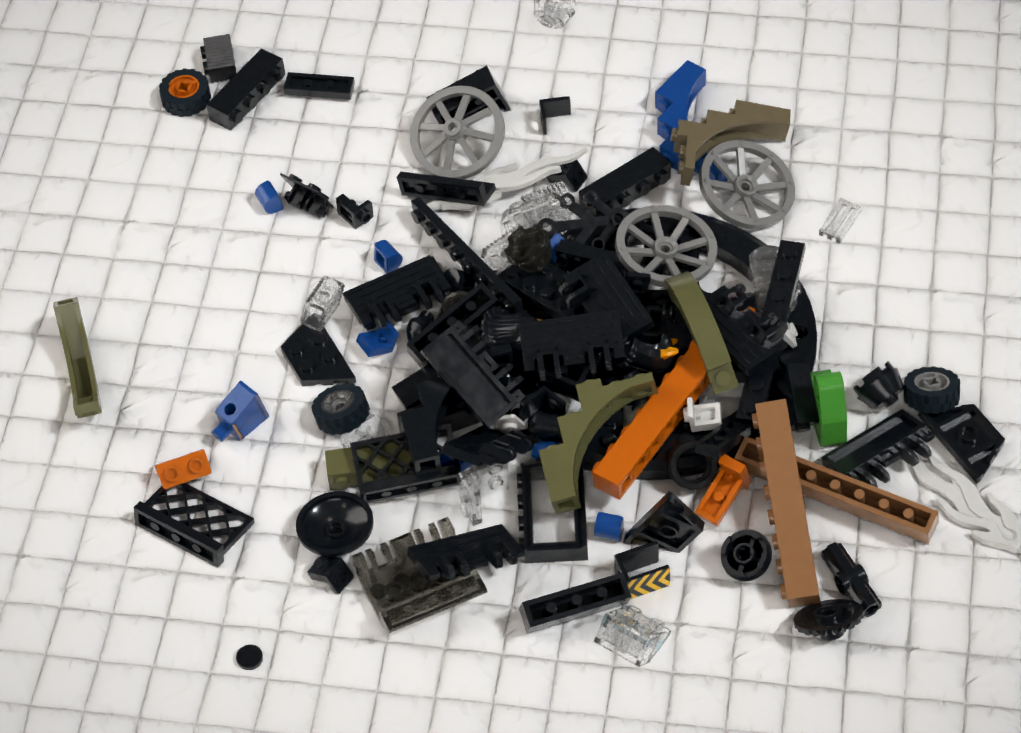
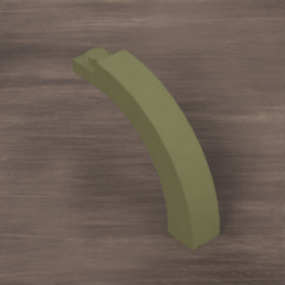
M689 271L664 279L670 299L678 307L691 333L714 395L738 387L739 384L732 368V361L711 309L695 278Z
M78 297L53 302L71 383L75 416L79 419L102 413L100 394Z

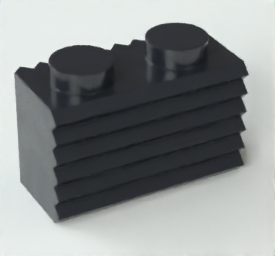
M230 34L203 38L204 46H200L202 60H207L203 62L204 74L210 76L211 83L231 80L237 73Z

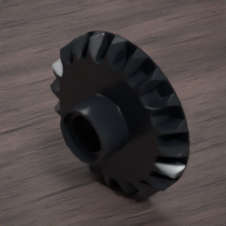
M847 599L824 600L821 603L810 604L799 610L795 614L793 622L795 628L800 633L808 636L813 634L815 637L820 635L822 640H836L842 637L847 629H853L855 625L861 623V619L864 618L863 607L858 602Z

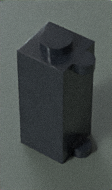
M809 363L786 364L775 370L779 400L786 399L791 430L797 433L811 430L810 426L819 422Z

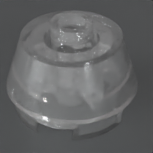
M534 0L533 17L545 27L561 29L575 15L577 3L575 0Z

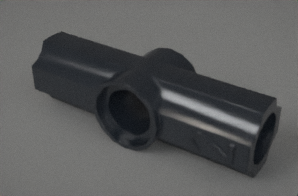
M834 542L828 545L821 552V557L834 575V582L838 591L843 596L847 595L850 600L861 604L864 617L868 618L881 609L882 603L869 585L868 576L864 568L860 564L854 563L841 543Z

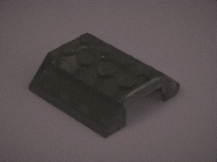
M448 517L437 521L442 538L456 535L455 529ZM435 523L428 524L432 540L441 539ZM420 529L413 530L417 545L425 543ZM410 532L389 540L394 559L387 543L380 544V550L386 562L381 566H378L376 556L371 548L365 550L370 569L362 552L351 556L361 587L380 625L389 633L488 592L477 569L470 570V576L467 577L461 576L455 570V580L451 581L446 580L442 574L441 578L430 580L428 577L424 578L407 556L408 547L416 545Z

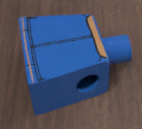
M240 380L216 408L215 414L220 423L211 433L220 442H223L230 434L238 440H242L270 416L258 393Z

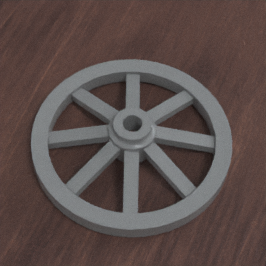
M463 85L445 88L429 97L416 112L410 129L411 149L419 164L434 176L458 179L472 177L486 169L497 157L505 137L504 117L496 102L484 91ZM463 96L454 118H452L443 101L452 97ZM471 97L479 99L488 106L463 119ZM437 106L445 120V124L424 123L431 110ZM493 114L495 121L494 134L467 128ZM421 131L443 132L422 151L420 144ZM467 136L492 142L487 152L479 160L466 142ZM448 140L442 169L431 164L426 158ZM455 144H460L472 165L462 169L451 170Z
M746 140L723 142L715 146L706 155L701 164L699 186L705 201L718 216L735 226L754 230L772 227L785 218L794 203L795 184L791 172L780 157L758 143ZM736 151L738 178L721 160L720 155ZM744 152L764 159L752 175L746 174ZM712 162L731 183L711 180L709 178ZM769 165L776 170L782 182L758 184L757 179ZM713 189L732 192L733 196L723 204L717 198ZM784 190L783 205L781 207L758 193ZM738 200L743 201L748 217L730 210ZM752 200L775 213L767 217L758 218Z
M650 205L631 212L623 219L617 230L615 249L618 252L620 262L627 271L650 274L651 285L666 288L664 279L681 274L674 261L698 267L695 271L690 272L696 282L706 277L712 270L716 260L717 241L710 227L692 212L670 205ZM659 217H670L680 220L670 237L664 236ZM651 218L656 241L634 226V224L643 219ZM688 224L702 236V238L679 245L677 243V240ZM626 233H631L649 248L626 247ZM707 246L708 254L705 261L680 254L698 247ZM631 256L654 257V259L643 268ZM660 264H665L672 276L656 274L653 271Z

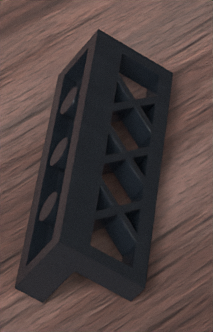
M402 171L396 177L402 196L484 206L496 190L495 183Z

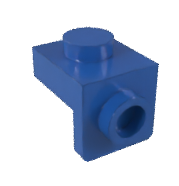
M386 319L387 326L358 334L356 342L368 357L393 351L399 333L388 319Z

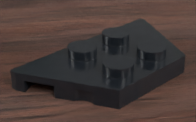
M315 312L281 345V352L302 387L315 386L317 384L323 386L333 385V381H348V384L356 383L355 375Z
M975 404L961 405L938 414L918 412V417L935 434L937 439L975 483L978 484L1004 446L1005 438Z
M668 491L625 534L623 543L631 545L632 540L644 541L647 544L657 541L659 549L680 553L703 532L705 522L673 492Z

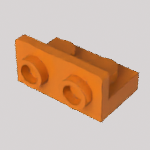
M204 449L154 465L164 489L212 473Z

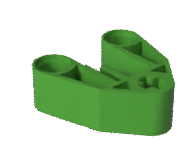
M830 369L810 372L819 422L814 424V429L820 447L846 443L847 413L844 382L841 372H831Z

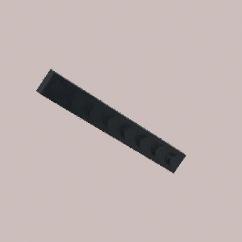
M420 197L411 200L413 210L411 211V216L414 222L420 224L426 234L432 236L439 247L445 249L454 262L457 261L462 266L464 272L474 278L477 285L483 282L498 298V303L502 309L508 310L510 314L524 313L522 299Z
M780 241L761 316L762 318L770 312L775 313L778 320L774 325L782 321L786 324L788 322L806 250L805 243ZM779 357L749 377L746 375L736 421L753 424L752 414L756 413L755 404L768 402Z

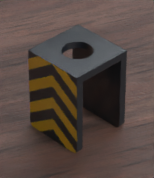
M657 541L614 555L615 574L624 573L632 596L631 599L670 586L669 565L629 577L627 574L659 561V544Z

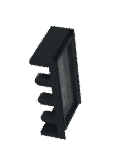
M583 459L578 478L581 508L556 515L550 501L542 464L524 465V463H521V473H517V489L522 488V494L517 495L518 510H523V516H518L519 532L524 531V538H519V545L526 552L525 563L588 560Z

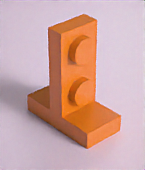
M726 454L719 459L718 463L721 469L694 511L697 516L717 527L742 487L748 490L753 482L746 465Z

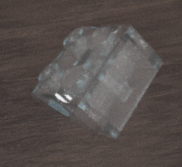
M628 605L605 613L593 642L640 667L650 663L670 636L672 630L664 626L665 623L661 620L648 618L642 614V610Z

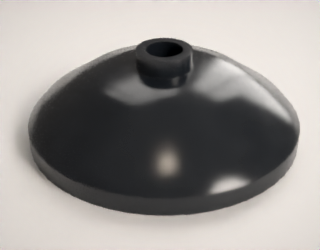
M344 491L328 492L313 498L304 505L296 520V532L301 544L312 553L328 557L345 555L361 547L370 537L374 526L373 513L369 504L363 498L361 499L360 496Z

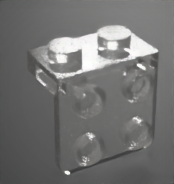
M494 463L491 466L483 464L479 467L467 468L463 472L458 473L460 488L458 492L461 500L459 506L464 518L468 517L473 526L482 523L481 500L509 488L508 463L504 465Z

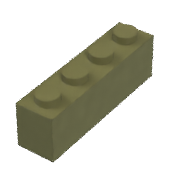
M394 443L385 444L382 451L393 456L399 446ZM351 447L325 451L330 490L358 487ZM369 448L358 449L357 455L367 461L374 451ZM403 449L397 460L407 465L411 460L409 452ZM378 454L371 464L382 470L389 460ZM393 463L386 473L395 477L399 476L404 469ZM368 468L362 475L363 483L374 481L378 474Z

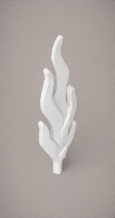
M585 147L570 155L538 159L518 169L517 163L498 167L484 173L473 181L495 183L496 190L487 201L489 202L502 198L501 192L525 188L549 175L562 172L559 165L579 159L588 150ZM440 200L427 203L433 211L441 208L444 211L478 206Z
M917 455L919 463L912 466L920 483L943 495L956 508L955 510L943 498L937 497L936 504L947 517L963 527L973 529L972 537L977 541L990 547L1008 550L1014 554H1021V527L1016 516L1009 508L1000 503L990 492H987L986 500L989 507L997 514L995 515L985 505L977 488L965 475L943 465L931 455L928 457V461L932 469L952 483L944 481L934 475Z

